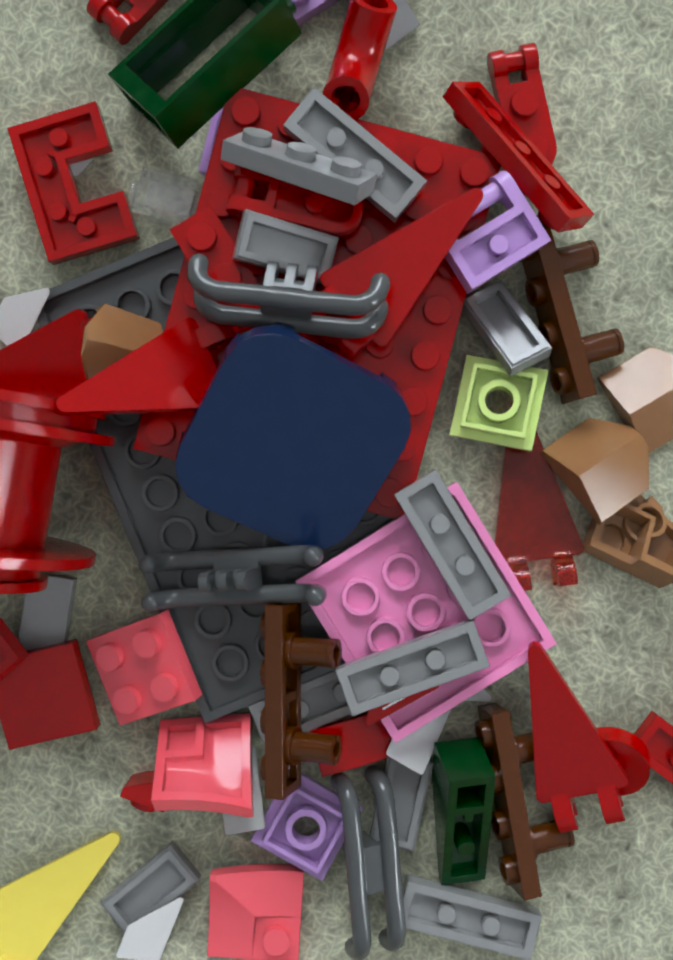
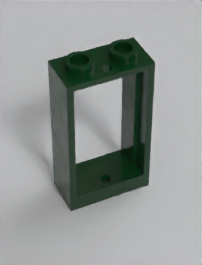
M187 0L108 75L129 103L179 149L221 110L230 98L241 88L249 84L302 34L293 16L296 12V7L292 0ZM248 8L257 14L252 21L166 101L157 94Z

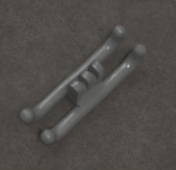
M194 254L188 262V279L194 289L193 302L199 314L208 321L221 325L255 328L275 325V322L293 326L295 333L355 339L374 334L384 324L389 310L388 302L385 299L390 289V279L384 273L373 275L370 286L364 293L347 295L316 291L318 266L308 265L305 272V281H299L298 264L288 263L285 279L278 278L280 273L279 262L268 261L263 285L212 279L208 275L209 261L203 254ZM216 301L260 306V309L218 304ZM312 312L364 316L359 319L312 315Z
M314 545L177 551L145 555L139 560L138 566L146 574L172 570L212 568L213 570L199 574L198 588L169 589L147 593L141 599V606L145 611L149 612L177 607L309 603L312 606H319L325 601L327 596L323 586L318 584L263 585L261 566L300 564L317 566L324 559V552L320 547Z
M377 766L367 767L364 777L371 785L375 795L380 841H376L362 830L359 799L352 781L342 772L333 774L330 778L331 787L338 795L342 812L352 937L347 939L344 948L347 955L353 960L365 959L369 955L371 948L368 895L384 891L387 928L381 930L378 937L382 947L388 951L395 952L403 946L406 937L394 794L387 775Z

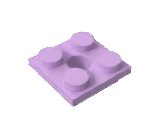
M301 773V787L284 800H272L264 814L265 828L255 830L251 837V842L323 881L344 843L341 805L335 791ZM308 816L317 821L319 829L314 834L305 836L299 834L293 824L298 818Z

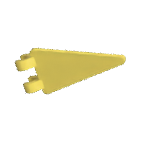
M111 831L0 887V960H37L121 840L119 832Z

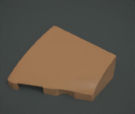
M640 495L600 525L592 517L581 549L582 551L658 588L673 583V523L664 515L662 506L653 496L645 500Z

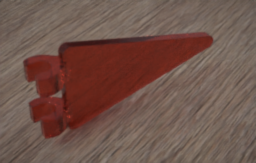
M537 431L532 452L505 447L494 538L496 546L524 591L532 590L531 577L527 561L551 558V575L554 586L578 584L573 555H579L584 550L553 470L540 454L544 448Z

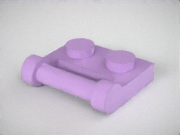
M504 170L489 178V185L481 189L483 199L472 217L496 202L502 203L507 211L460 240L457 239L445 256V259L467 294L543 248L551 241V238L515 180Z

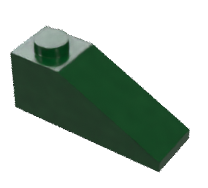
M479 737L434 742L432 787L438 872L441 885L484 880L486 876L496 775Z

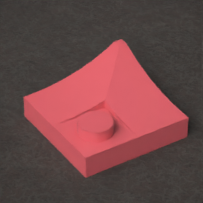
M251 713L225 715L208 723L204 722L203 717L160 720L151 798L154 811L192 810L225 813L246 818L254 817L253 724Z
M250 864L212 869L209 880L207 957L250 960H298L304 871L292 864Z

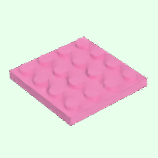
M457 482L450 484L447 488L512 596L473 618L490 667L441 684L437 689L381 719L395 743L527 663L528 646L531 642H539L545 651L557 644ZM405 513L295 581L296 584H318L325 588L327 592L325 601L319 606H310L330 639L340 640L342 647L341 657L345 663L468 619Z

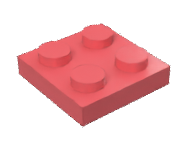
M169 609L86 641L120 726L194 702L203 695Z

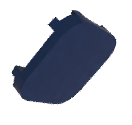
M275 322V325L255 327L241 335L237 333L228 344L225 355L185 432L182 431L175 461L177 479L187 496L208 510L290 546L314 545L321 549H326L343 541L356 528L400 457L411 432L410 412L396 382L383 372L379 376L296 334L293 326Z

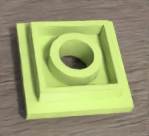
M466 355L449 435L532 452L549 370L528 367L510 377L498 360ZM501 390L510 395L513 405L507 412L496 414L487 408L485 400L493 391Z

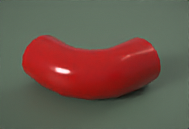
M393 0L349 1L323 95L354 120L362 117L369 107L380 64L397 12V5Z

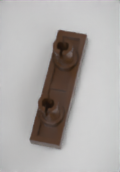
M536 215L551 241L520 262L523 264L527 278L525 284L526 296L530 305L535 307L538 317V330L552 347L549 357L552 367L550 382L554 392L560 396L561 403L566 404L597 394L589 363L622 354L624 352V340L617 328L581 337L564 275L597 266L599 263L597 245L593 240L556 248L551 228L546 226L539 216Z
M301 603L267 604L260 621L261 637L265 640V659L260 669V681L265 687V706L260 717V728L262 733L265 734V754L261 760L260 775L262 780L265 781V798L284 800L301 787V761L336 765L341 758L342 752L340 735L302 732L301 665L336 668L340 664L342 655L339 639L301 636Z
M495 702L479 705L477 707L480 720L475 722L476 737H479L496 775L494 790L496 811L492 812L491 824L496 838L501 840L504 856L498 859L500 873L506 886L510 885L524 901L541 897L542 893L536 865L537 855L574 846L573 831L560 833L555 820L532 826L529 825L520 767L523 763L534 761L533 734L530 732L514 736L510 711Z

